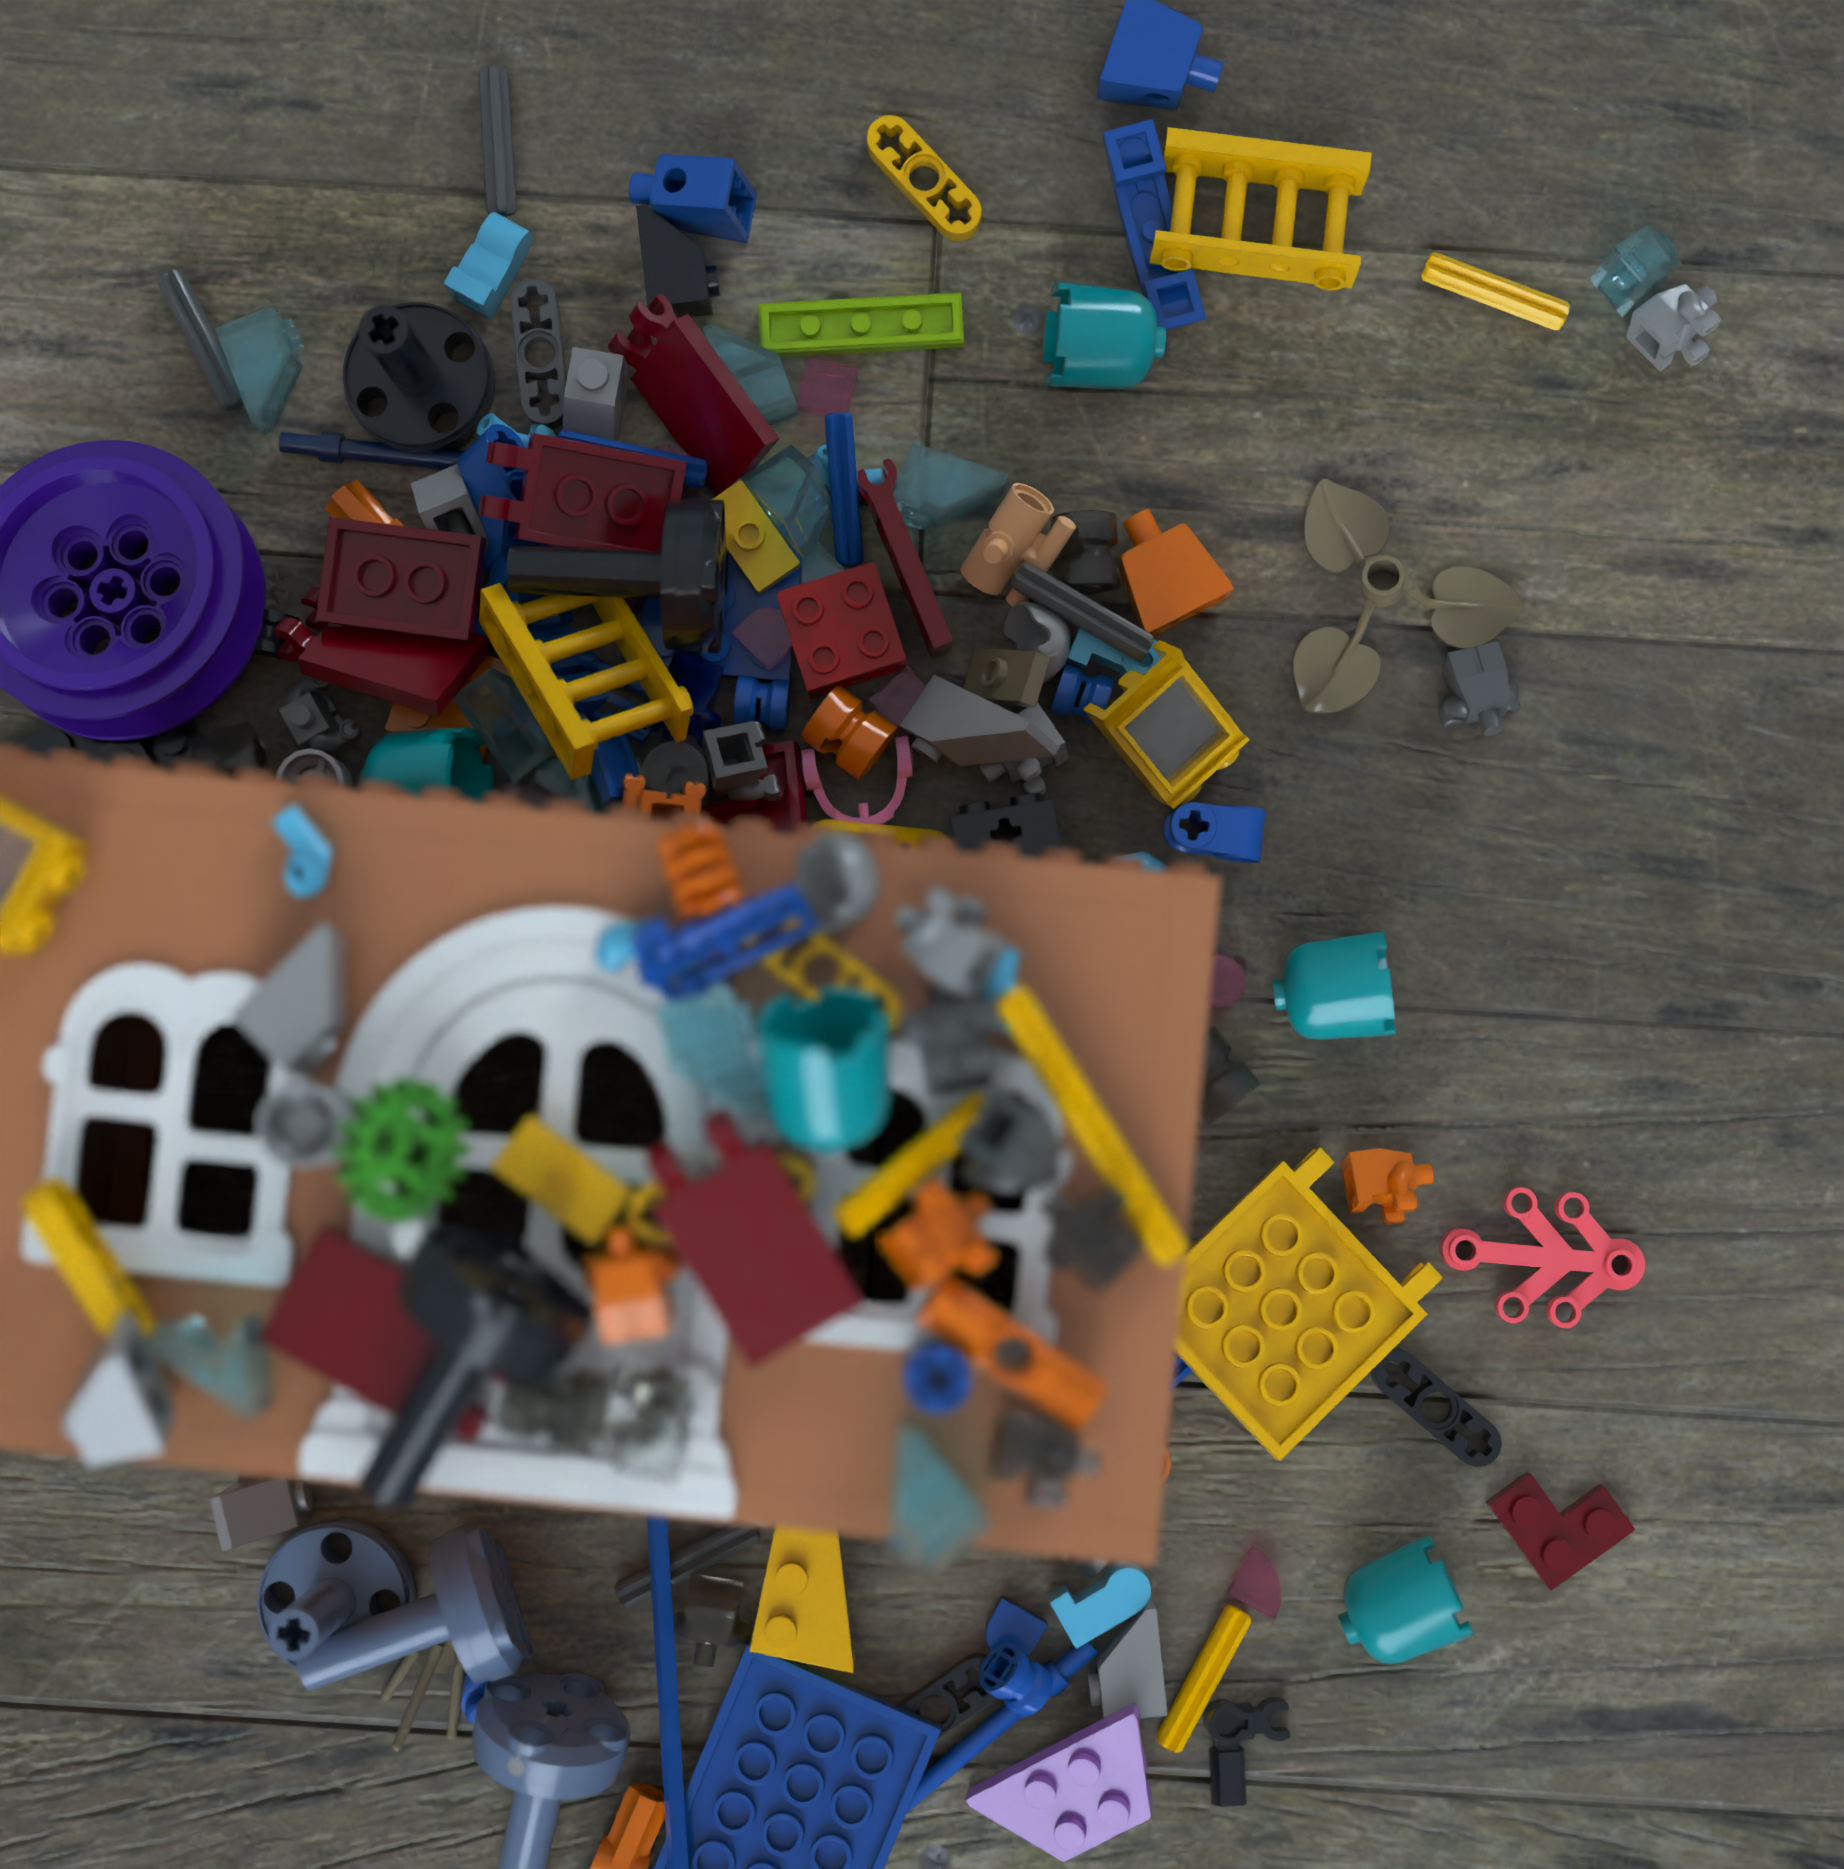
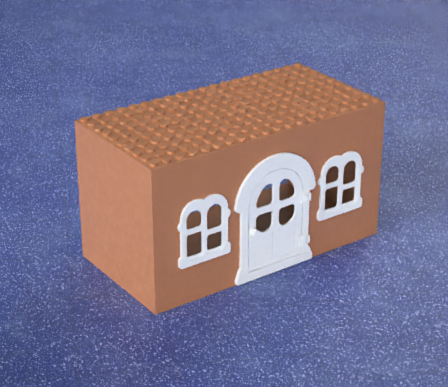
M0 745V795L90 844L83 858L86 862L84 873L77 885L71 891L64 893L52 914L55 918L54 927L47 940L39 948L33 949L30 956L8 954L0 951L1 1449L83 1457L77 1442H71L65 1433L63 1410L64 1406L71 1401L80 1371L104 1337L32 1226L22 1204V1197L51 1177H57L66 1183L77 1196L151 1313L156 1331L152 1337L146 1340V1343L175 1405L165 1452L121 1461L360 1485L358 1478L393 1417L262 1343L257 1338L320 1226L328 1224L403 1267L417 1241L421 1238L424 1231L430 1228L420 1217L426 1219L432 1228L438 1229L436 1221L438 1199H431L433 1205L432 1215L425 1217L412 1213L408 1223L370 1216L364 1213L365 1206L350 1203L346 1199L347 1193L353 1185L342 1183L335 1179L334 1174L340 1168L346 1166L345 1159L333 1166L294 1168L282 1165L270 1157L259 1141V1137L249 1138L199 1133L192 1130L188 1124L194 1061L200 1041L209 1030L226 1022H235L230 1015L322 922L338 928L346 936V1027L334 1038L339 1043L337 1050L325 1063L314 1071H310L307 1067L301 1073L285 1071L272 1058L269 1095L286 1084L307 1082L337 1087L353 1099L356 1097L372 1101V1084L377 1082L392 1086L394 1078H405L440 1087L439 1095L451 1098L455 1086L465 1069L487 1046L509 1033L526 1032L538 1037L547 1049L541 1121L622 1182L646 1185L656 1181L646 1166L645 1162L648 1159L645 1156V1152L586 1146L578 1142L574 1136L573 1127L582 1054L593 1043L615 1041L633 1051L653 1077L665 1106L668 1123L666 1140L668 1139L688 1174L701 1172L722 1160L704 1132L703 1128L705 1126L702 1119L725 1106L747 1144L765 1135L776 1154L786 1153L795 1155L808 1165L814 1178V1191L807 1206L836 1253L839 1222L833 1213L835 1207L841 1203L842 1198L846 1194L853 1193L880 1169L853 1166L846 1158V1149L835 1153H823L789 1142L772 1125L766 1101L757 1018L767 1004L786 994H792L793 1004L809 999L760 961H756L730 973V978L714 986L707 983L712 996L693 1004L676 1005L668 1002L657 987H647L640 982L637 971L638 959L628 961L620 971L610 972L601 968L594 957V951L598 945L597 939L609 926L643 919L652 920L662 915L668 925L669 932L673 935L678 933V927L682 926L667 884L657 847L661 836L676 831L675 828L693 822L695 825L707 822L708 816L672 812L670 823L652 821V816L646 815V810L622 806H609L608 817L592 815L591 810L584 809V804L562 800H547L546 810L531 809V804L522 803V798L502 794H484V803L477 804L470 803V798L461 797L459 791L430 787L422 788V796L417 798L410 797L409 792L398 790L397 785L371 781H361L359 792L349 791V786L336 784L335 779L320 776L298 775L297 785H289L288 780L274 778V773L259 770L236 769L235 779H228V774L213 772L212 767L199 764L174 763L173 773H168V768L152 766L151 761L138 758L113 756L111 767H108L107 762L89 759L87 754L50 750L48 761L47 756L27 753L25 748ZM293 805L300 807L332 849V859L326 884L318 893L308 897L295 895L288 889L284 881V871L287 867L291 847L272 825L273 820L279 814ZM733 819L732 829L719 828L724 837L727 850H729L744 902L790 883H795V858L797 852L801 848L817 843L818 841H814L815 835L832 832V829L827 827L795 825L794 835L774 833L773 828H770L769 822L752 819ZM0 821V912L39 843ZM857 831V837L863 839L875 857L878 866L880 887L874 908L861 923L848 928L818 933L891 988L900 1001L901 1013L907 1011V1015L911 1016L914 1015L913 1010L932 1006L929 986L937 983V981L924 974L901 947L907 934L894 926L896 915L906 905H909L918 912L921 908L930 910L931 908L927 906L926 900L929 892L935 886L946 889L957 896L959 901L964 895H969L984 903L988 907L989 913L977 928L1001 935L1010 941L1007 948L1021 951L1015 985L1027 988L1036 1003L1041 1007L1044 1016L1186 1240L1220 878L1205 876L1206 866L1193 863L1169 862L1168 867H1164L1163 872L1143 870L1144 860L1132 857L1106 856V861L1102 862V866L1080 864L1081 853L1072 851L1044 850V855L1041 856V860L1018 858L1019 847L985 843L982 844L980 854L956 851L957 841L949 839L920 837L918 848L895 845V835ZM957 912L951 916L958 921L961 918ZM784 921L760 932L759 941L781 933L786 922ZM806 936L800 939L798 946L792 943L782 948V950L789 954V957L780 962L779 965L790 972L797 955L805 947L812 944L813 941ZM743 941L734 944L737 950L745 948ZM721 950L684 967L681 972L691 967L696 970L701 969L702 962L717 955H720L722 958L725 955ZM826 954L812 956L803 967L805 983L816 991H819L821 987H834L841 975L838 962ZM673 973L671 981L677 986L676 974ZM853 973L847 988L855 989L864 980ZM956 993L957 1001L971 999L973 1003L974 1000L980 999V997ZM877 995L878 1011L884 1014L883 1010L887 1000ZM898 1024L895 1031L890 1035V1087L907 1091L920 1102L927 1115L928 1130L973 1093H979L986 1099L991 1090L1007 1098H1010L1013 1092H1018L1028 1102H1032L1044 1110L1061 1141L1064 1150L1055 1163L1058 1166L1059 1173L1052 1184L1047 1186L1040 1185L1037 1192L1028 1189L1026 1206L1019 1214L988 1212L975 1224L984 1234L982 1238L1011 1240L1016 1242L1021 1248L1017 1305L1015 1311L1009 1317L1024 1324L1031 1332L1108 1384L1101 1403L1078 1432H1075L1009 1385L997 1381L990 1372L961 1352L959 1353L970 1371L971 1385L966 1398L958 1407L948 1412L932 1413L921 1409L911 1400L902 1375V1367L906 1356L915 1346L925 1341L939 1340L945 1342L915 1321L923 1303L939 1281L930 1288L916 1292L912 1288L911 1298L903 1306L864 1303L750 1369L686 1265L685 1268L679 1270V1273L674 1278L668 1280L670 1293L673 1295L676 1314L667 1335L603 1345L597 1316H595L587 1329L585 1339L572 1361L563 1368L556 1379L544 1383H530L512 1379L503 1386L485 1377L471 1401L492 1414L480 1437H476L473 1443H470L452 1433L419 1491L1156 1566L1185 1255L1168 1266H1163L1154 1260L1013 1036L1002 1032L999 1027L994 1032L985 1035L992 1068L991 1086L928 1097L921 1062V1047L906 1045L901 1039ZM164 1033L167 1038L168 1048L165 1084L163 1090L156 1095ZM408 1108L409 1114L418 1115L421 1121L425 1120L417 1110ZM154 1124L158 1129L159 1136L148 1223L141 1228L152 1127ZM459 1133L457 1134V1141L469 1145L470 1152L457 1156L455 1165L491 1169V1166L512 1138ZM199 1158L248 1163L257 1168L259 1171V1186L254 1229L250 1237L239 1240L182 1233L178 1229L176 1217L183 1165L187 1160ZM951 1158L904 1197L913 1199L914 1194L933 1178L939 1179L943 1183L940 1187L943 1192L948 1190ZM783 1165L795 1186L803 1185L802 1175H791L787 1165ZM384 1178L379 1180L380 1184L387 1191H396L395 1186L384 1182ZM532 1199L529 1231L525 1246L534 1254L537 1260L559 1275L574 1292L584 1297L595 1309V1291H589L584 1287L585 1273L577 1269L564 1253L562 1246L563 1222ZM658 1220L657 1230H663L664 1228ZM672 1241L662 1242L667 1243L668 1247L673 1246ZM655 1243V1244H654L655 1251H656V1248L658 1247V1245H660V1244H662V1243ZM1019 1336L1003 1338L997 1344L994 1351L996 1364L1004 1369H1013L1020 1366L1028 1354L1026 1340Z

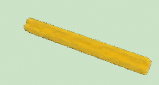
M1017 986L1008 990L997 999L1000 1016L1154 1260L1163 1266L1176 1262L1188 1252L1189 1244L1029 990L1024 986Z

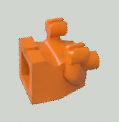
M626 773L622 778V785L624 787L622 807L646 810V815L653 817L652 821L670 823L672 812L699 815L701 813L702 797L706 792V787L701 782H695L696 785H693L692 781H686L682 786L683 795L670 793V798H666L667 793L642 790L646 784L643 775L636 774L635 778L633 774Z
M1382 1148L1349 1152L1340 1163L1349 1214L1362 1213L1368 1206L1376 1203L1381 1207V1220L1386 1225L1401 1224L1405 1220L1404 1212L1414 1211L1418 1207L1417 1198L1414 1193L1418 1188L1417 1185L1433 1184L1434 1182L1431 1164L1414 1165L1411 1153Z
M933 1178L914 1194L913 1202L917 1211L903 1218L877 1239V1242L915 1292L932 1287L956 1265H959L965 1271H973L975 1274H979L995 1261V1252L993 1250L988 1252L986 1247L989 1244L984 1239H980L984 1234L975 1224V1222L991 1210L987 1200L978 1191L974 1190L959 1202L953 1193L950 1194L948 1190L943 1192L940 1188L943 1183L939 1179Z
M629 1225L617 1226L607 1230L606 1236L610 1251L602 1252L598 1259H596L595 1254L589 1255L584 1259L586 1273L583 1280L584 1287L587 1290L595 1291V1312L603 1345L667 1335L676 1314L673 1295L670 1293L668 1280L674 1278L679 1273V1270L686 1267L684 1260L674 1244L668 1247L667 1243H662L658 1245L656 1251L653 1244L636 1246L632 1227Z

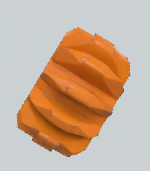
M707 821L695 825L693 822L675 828L676 831L660 837L657 847L682 925L695 919L701 922L744 902L729 850H727L719 827L714 823Z

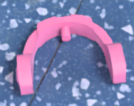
M908 736L895 737L897 750L896 788L891 801L877 814L869 816L868 803L858 804L860 818L851 817L841 813L830 803L822 786L814 748L801 750V768L807 791H814L822 809L834 820L872 824L887 822L894 817V812L903 799L907 777H913L914 757Z

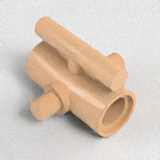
M1015 483L1011 486L990 519L989 528L983 530L960 567L961 574L972 586L990 595L1001 594L1011 577L1016 574L1024 562L1030 563L1047 573L1075 531L1076 525L1067 517L1059 516L1046 536L1042 534L1041 531L1054 513L1053 504L1046 496L1033 487L1022 483ZM1013 587L1006 596V601L1012 607L1018 601L1028 602L1030 599L1013 589Z

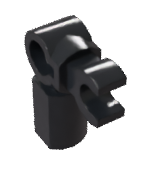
M1269 1697L1261 1701L1257 1707H1252L1250 1702L1233 1703L1226 1699H1218L1206 1707L1203 1714V1723L1207 1732L1214 1739V1746L1209 1747L1211 1804L1219 1807L1244 1806L1247 1804L1244 1747L1239 1746V1742L1245 1739H1254L1255 1734L1262 1733L1273 1741H1284L1290 1738V1731L1286 1727H1270L1269 1717L1273 1712L1289 1710V1704L1284 1699Z

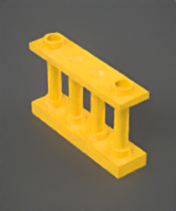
M1167 128L1162 155L1166 166L1165 172H1171L1176 175L1170 232L1155 231L1150 264L1162 265L1171 271L1198 269L1315 284L1320 289L1329 291L1341 288L1352 289L1361 266V256L1343 254L1348 198L1350 195L1361 196L1370 172L1371 152ZM1199 176L1224 179L1227 182L1221 238L1190 234L1196 178ZM1250 182L1274 185L1278 188L1272 245L1241 241L1247 184ZM1299 189L1323 191L1328 195L1322 251L1292 247Z
M501 583L481 589L479 623L571 780L591 774L594 750L598 748V743L656 722L664 721L676 743L686 740L689 719L693 715V704L690 695L683 686H677L624 598L547 595L519 604L516 600L511 602ZM591 603L603 621V624L546 643L539 639L534 640L527 629V624ZM612 642L617 644L627 661L626 663L568 683L564 679L558 680L550 667V663ZM636 681L640 682L651 700L649 703L592 723L587 719L581 720L574 708L575 702Z

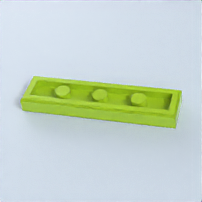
M961 293L758 304L762 359L964 348Z

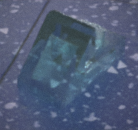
M259 1313L243 1318L221 1348L215 1344L219 1339L218 1335L207 1325L192 1317H186L184 1320L176 1317L158 1322L143 1343L247 1422L266 1414L273 1404L266 1345L257 1340L263 1329L262 1318Z

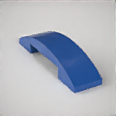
M1153 119L1103 132L1109 172L1127 246L1141 293L1151 301L1155 309L1157 326L1165 327L1166 331L1206 320L1194 270L1171 271L1162 265L1149 263L1155 231L1170 232L1173 208L1164 176L1166 166Z

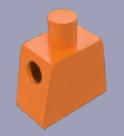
M1150 509L1140 511L1122 523L1134 548L1120 555L1117 567L1137 627L1154 637L1230 597L1234 590L1231 581L1185 523H1181L1162 533Z

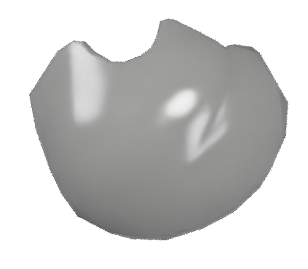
M1018 601L1010 609L1003 626L1004 636L1015 643L1016 650L1035 651L1050 657L1043 683L1051 680L1063 668L1070 653L1071 633L1067 620L1044 605L1026 601Z
M843 831L815 835L814 841L818 842L801 848L796 854L794 881L820 926L817 932L839 930L861 923L873 910L879 893L880 877L875 857L863 839Z

